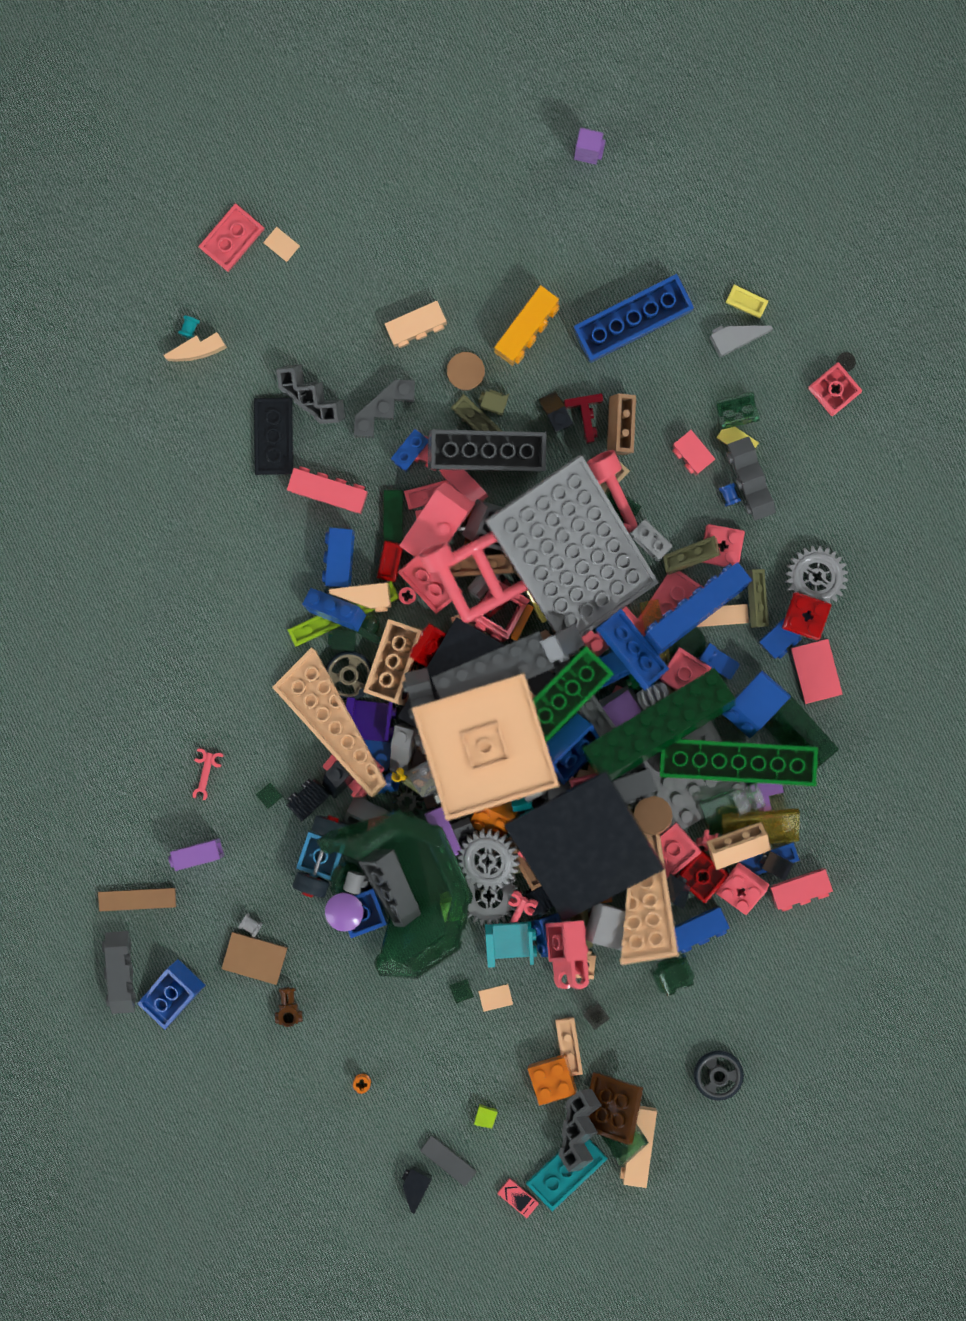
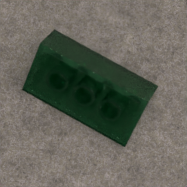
M792 696L764 725L781 745L818 747L817 768L839 750Z

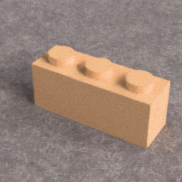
M438 301L385 323L394 347L398 346L399 348L409 345V341L415 338L416 340L425 338L428 332H439L445 328L444 325H447Z
M761 822L706 841L716 870L771 850L768 835Z

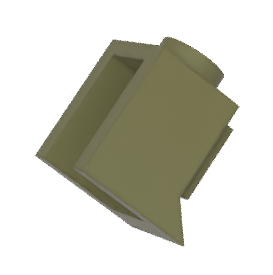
M493 390L482 392L478 403H481V409L502 416L509 394L502 396V393Z

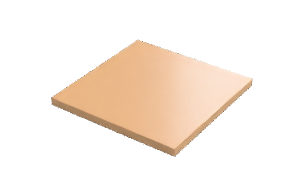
M524 673L412 708L446 821L559 786Z

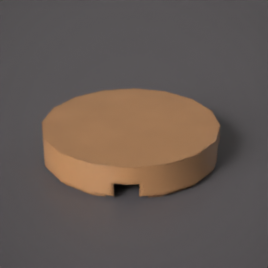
M461 352L449 361L447 376L454 387L460 390H472L482 382L485 376V367L477 355L471 352Z
M657 796L642 799L634 811V817L645 834L649 835L663 833L669 828L673 819L672 809L668 802Z

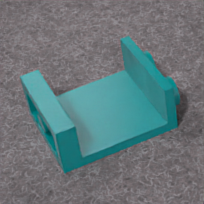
M531 922L485 925L488 968L495 967V959L530 957V965H534V957H537V945H533V941L536 940V929H532Z

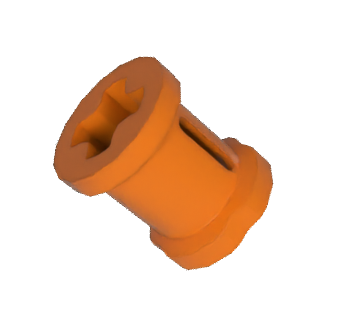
M364 1073L358 1074L353 1082L354 1090L357 1093L363 1094L370 1089V1077ZM361 1079L364 1080V1083H367L363 1088L360 1084H357Z

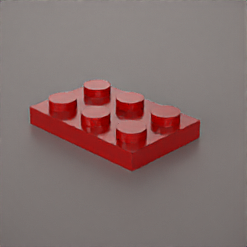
M428 624L423 629L417 644L412 647L409 657L427 667L446 633Z

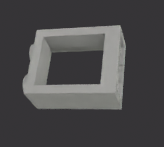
M645 519L630 534L631 538L656 562L673 547Z

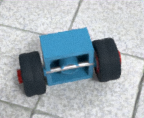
M316 815L312 831H309L296 869L308 873L297 872L292 886L296 890L301 891L305 896L324 898L329 887V882L325 879L333 881L346 845V842L343 841L349 827L347 824L340 822L339 818L328 815V817Z

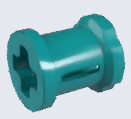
M184 315V323L178 334L191 339L195 337L194 332L197 324H200V320Z

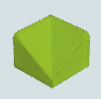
M479 1104L474 1125L492 1128L498 1110Z

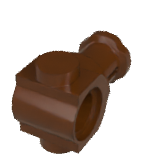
M279 988L281 1004L279 1005V1012H275V1023L291 1027L294 1024L303 1022L302 1010L299 1011L298 1004L295 1003L294 999L296 988ZM285 1013H292L294 1020L291 1022L284 1019Z

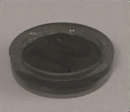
M844 352L837 357L836 363H840L848 372L855 367L856 359L851 353Z

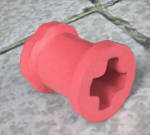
M410 587L402 588L399 592V600L405 605H410L415 602L416 593ZM410 591L413 598L405 601L402 594Z

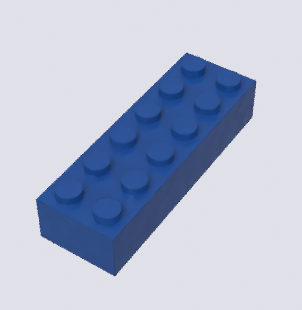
M675 274L573 326V331L588 361L592 363L691 313L694 306L678 275Z
M738 562L734 565L728 564L722 569L719 577L714 575L707 581L704 588L701 586L697 588L689 597V600L684 598L680 601L677 607L674 608L675 611L670 609L662 616L659 623L655 621L649 625L645 631L646 635L644 638L658 655L662 654L746 589L752 579Z

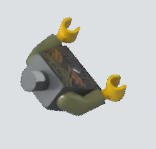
M428 760L407 771L406 775H404V770L401 767L397 768L396 773L392 772L391 779L393 781H401L423 798L433 795L436 803H441Z

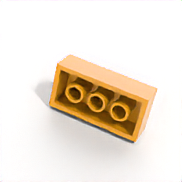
M540 285L496 344L494 353L512 366L515 362L519 364L525 356L524 350L527 347L530 349L535 343L536 334L538 332L542 333L547 327L548 318H553L559 311V298Z

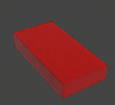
M384 541L377 578L396 582L403 548L399 546L400 543Z

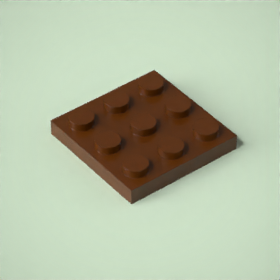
M593 1072L590 1089L593 1090L602 1106L588 1117L597 1130V1134L628 1145L633 1144L643 1087L599 1072Z

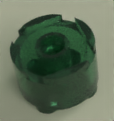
M681 954L682 958L675 956L664 959L656 964L657 969L654 970L652 967L650 970L659 991L665 993L666 996L673 995L681 987L687 988L694 984L693 979L695 975L685 954Z

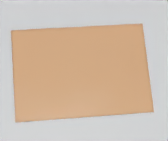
M278 227L263 242L286 262L300 247Z
M508 984L479 991L483 1012L513 1005Z

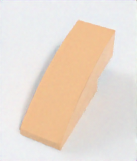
M217 332L203 341H200L196 335L166 353L164 357L168 361H191L216 354L227 347Z

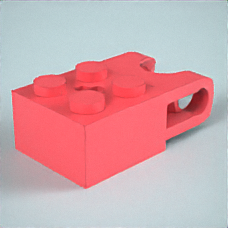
M584 920L545 923L549 962H553L555 985L560 989H568L570 987L574 989L585 988L589 983ZM566 974L567 982L564 984L562 977ZM576 974L581 976L580 984L576 982Z

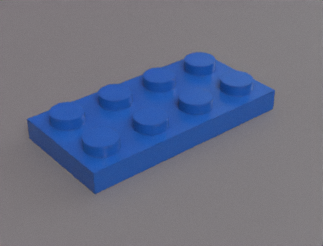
M622 609L614 613L596 629L644 690L669 670L668 666Z

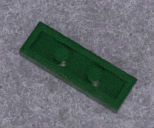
M384 490L383 546L385 540L400 544L403 541V490Z

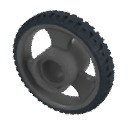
M716 1050L704 1054L694 1068V1082L697 1089L702 1095L711 1100L721 1101L733 1097L740 1090L743 1083V1068L739 1060L726 1051ZM717 1057L729 1060L735 1066V1069L727 1071L724 1066L716 1063ZM703 1065H707L710 1068L708 1071L710 1082L703 1086L700 1074ZM717 1071L724 1073L720 1080L714 1079V1073ZM728 1080L735 1082L733 1087L727 1092L716 1093L717 1086L726 1085Z

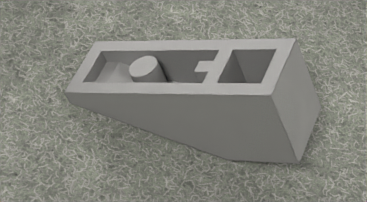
M720 326L712 331L713 334L709 338L721 358L768 334L773 328L772 326H727L725 328Z
M402 722L395 725L391 742L390 773H396L397 768L401 767L404 770V775H406V772L412 768L416 750L414 735H418L417 728L410 724Z

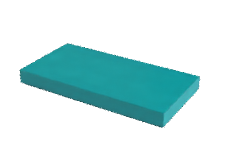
M591 1139L584 1144L594 1160L582 1170L568 1172L559 1157L558 1151L526 1182V1185L552 1212L608 1159Z

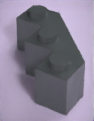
M302 364L284 365L276 369L279 389L293 398V401L303 410L313 415L314 419L320 424L337 423L345 419L343 399L325 401L322 382L304 383Z
M394 380L356 414L354 436L356 438H374L375 419L394 420L395 401L414 402L415 381Z
M748 436L727 444L729 452L726 455L736 472L737 478H735L738 489H742L746 501L744 506L747 514H751L755 521L776 513L774 500L767 488L765 475L758 463L756 449L750 437Z
M427 668L405 673L406 681L402 683L404 692L409 693L412 708L435 701ZM408 708L410 719L415 720L412 708ZM417 727L418 735H414L416 746H420L422 753H425Z
M129 931L105 933V941H102V951L105 952L106 963L104 978L107 979L108 989L106 1005L107 1007L110 1006L112 1014L135 1012L136 996L133 988L134 969L131 962L132 943Z
M592 1089L580 1090L566 1102L567 1116L563 1123L562 1147H560L559 1157L568 1172L580 1171L594 1160L584 1144L598 1133L588 1116L602 1106Z

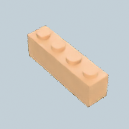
M640 1106L633 1144L627 1145V1148L623 1149L622 1159L625 1160V1166L621 1167L620 1179H623L624 1185L647 1188L657 1116L656 1108Z

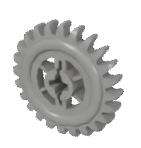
M821 545L818 546L817 551L814 546L810 547V552L803 548L804 555L797 552L798 559L791 558L794 565H787L791 572H786L785 575L790 576L791 579L786 580L785 583L792 584L787 590H794L795 592L831 603L830 599L837 602L836 595L843 596L840 589L847 588L842 583L848 581L847 578L843 577V575L848 574V571L842 570L846 564L839 563L842 557L835 558L836 551L829 554V547L823 552ZM817 563L815 569L810 568L809 565ZM820 563L825 565L829 571L824 572L820 569ZM804 572L807 574L806 581L803 580ZM829 572L831 574L830 582L826 579V574ZM812 573H819L820 575L818 577L820 578V581L817 580L814 582V576L812 575ZM808 582L810 585H813L814 591L809 589L805 583ZM822 585L825 589L817 591V586Z
M482 829L480 835L477 831H474L473 837L468 835L467 841H462L463 847L459 850L462 854L457 856L462 861L458 865L464 867L461 873H467L465 879L471 878V884L477 883L478 888L484 885L485 890H488L489 886L493 890H496L497 886L503 888L504 883L508 885L510 884L509 879L515 878L513 873L519 871L518 868L514 867L520 864V861L514 860L519 857L518 854L513 853L517 846L510 847L512 840L505 842L507 835L505 834L500 838V831H497L495 835H492V829H489L487 834ZM481 848H485L484 852L478 850ZM476 854L479 856L478 863L475 862ZM499 857H501V866L498 863ZM493 867L498 869V871L491 873Z
M493 867L491 873L498 871V869ZM471 878L468 880L461 879L465 886L458 887L463 891L459 893V897L463 898L460 904H465L462 912L469 911L467 918L473 915V923L480 919L481 926L485 921L491 924L493 920L495 924H499L498 919L506 922L505 915L512 917L510 910L515 911L516 907L509 905L508 902L510 898L515 899L512 894L514 890L519 888V885H513L516 878L509 879L510 884L508 885L504 883L502 900L497 898V891L501 888L493 890L490 886L491 894H494L490 900V907H488L487 897L483 896V894L487 893L485 888H478L477 883L472 885ZM476 889L481 892V893H480V897H481V898L478 899L477 901H476V899H475V890H476ZM483 901L486 904V908L480 906L478 902ZM495 901L500 902L498 906L492 908V904Z

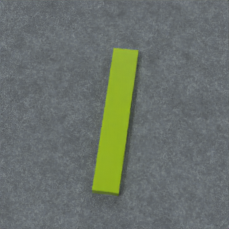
M390 581L388 584L391 602L398 600L399 596L392 581ZM347 601L351 604L359 606L365 614H368L375 610L356 604L351 601ZM315 616L288 629V632L295 647L342 625Z

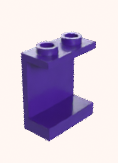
M347 697L346 708L363 740L390 743V738H393L395 729L392 726V721L397 716V708L394 707V703L355 700V698Z

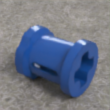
M735 483L719 488V492H722L726 502L724 504L725 507L741 501V498H738L735 491Z

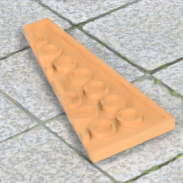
M311 647L272 688L371 797H374L387 783L317 651Z
M645 834L665 867L660 834ZM666 870L627 889L621 965L679 956Z

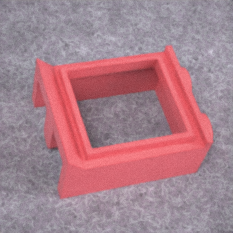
M498 580L502 590L509 587ZM490 590L487 591L482 602L492 597ZM521 594L510 599L518 604V607L506 629L501 628L483 615L471 621V623L481 632L490 634L491 638L498 642H504L509 639L511 632L530 600Z

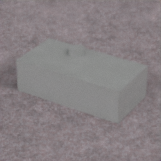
M603 903L594 905L587 924L585 939L594 944L622 951L626 910Z

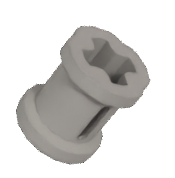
M247 913L238 928L245 929L255 938L263 923L257 922Z

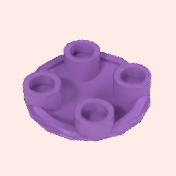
M342 892L334 895L325 907L327 922L338 931L353 930L360 924L363 918L364 909L361 902L350 893Z

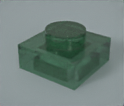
M468 978L449 985L456 1004L474 997Z

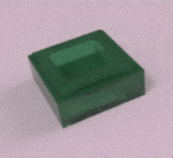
M271 782L256 794L267 809L283 797Z

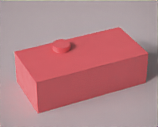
M444 481L437 488L399 546L415 557L423 549L425 550L437 543L447 542L449 544L475 506V503Z

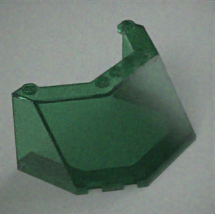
M395 811L331 830L316 840L323 853L331 854L336 852L359 861L375 849H390L395 852L414 899L419 905L421 915L405 927L395 926L389 917L381 952L377 955L374 962L379 976L418 979L461 949L462 931L466 928L469 915L467 910L469 904L472 903L473 894L442 827Z

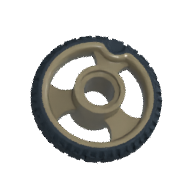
M355 651L340 652L333 656L326 666V670L334 685L341 681L345 685H352L354 687V694H345L337 690L342 700H347V697L355 698L356 700L367 694L363 692L366 684L359 681V672L356 668L360 663H363L367 670L368 679L372 664L361 653ZM348 657L349 666L342 668L338 674L333 673L334 665L339 660ZM347 670L354 672L355 677L352 681H347L344 678Z

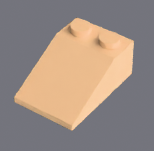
M388 583L329 589L330 594L367 608L375 609V612H386L389 607H392Z

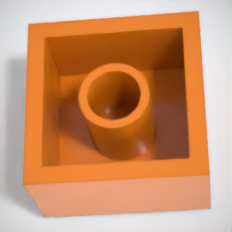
M509 801L474 812L470 821L474 829L478 831L484 829L486 834L489 829H492V835L500 831L499 837L501 838L508 833L504 824L514 819L518 811L513 812L512 803Z
M566 1054L529 1064L528 1072L539 1106L573 1096L577 1093Z

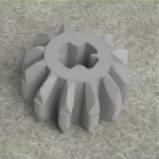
M663 683L650 686L646 690L642 689L637 693V702L641 709L645 710L667 697L669 691Z

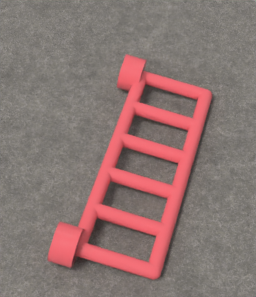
M614 450L602 452L588 460L587 464L599 484L606 482L624 520L623 524L628 533L638 527V523L615 476L622 469V466ZM492 531L453 553L447 542H440L425 549L419 555L427 573L438 571L461 620L465 623L475 620L528 590L522 580L502 590L483 551L484 548L497 542ZM473 555L492 597L469 609L449 568Z

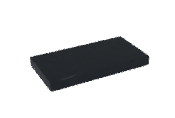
M254 398L255 475H292L294 469L293 398Z

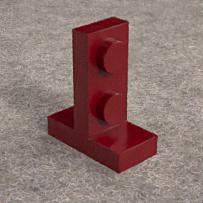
M602 393L564 400L566 409L580 407L586 444H592L595 442L594 438H598L596 426L592 427L591 419H594L593 408H589V405L603 403Z

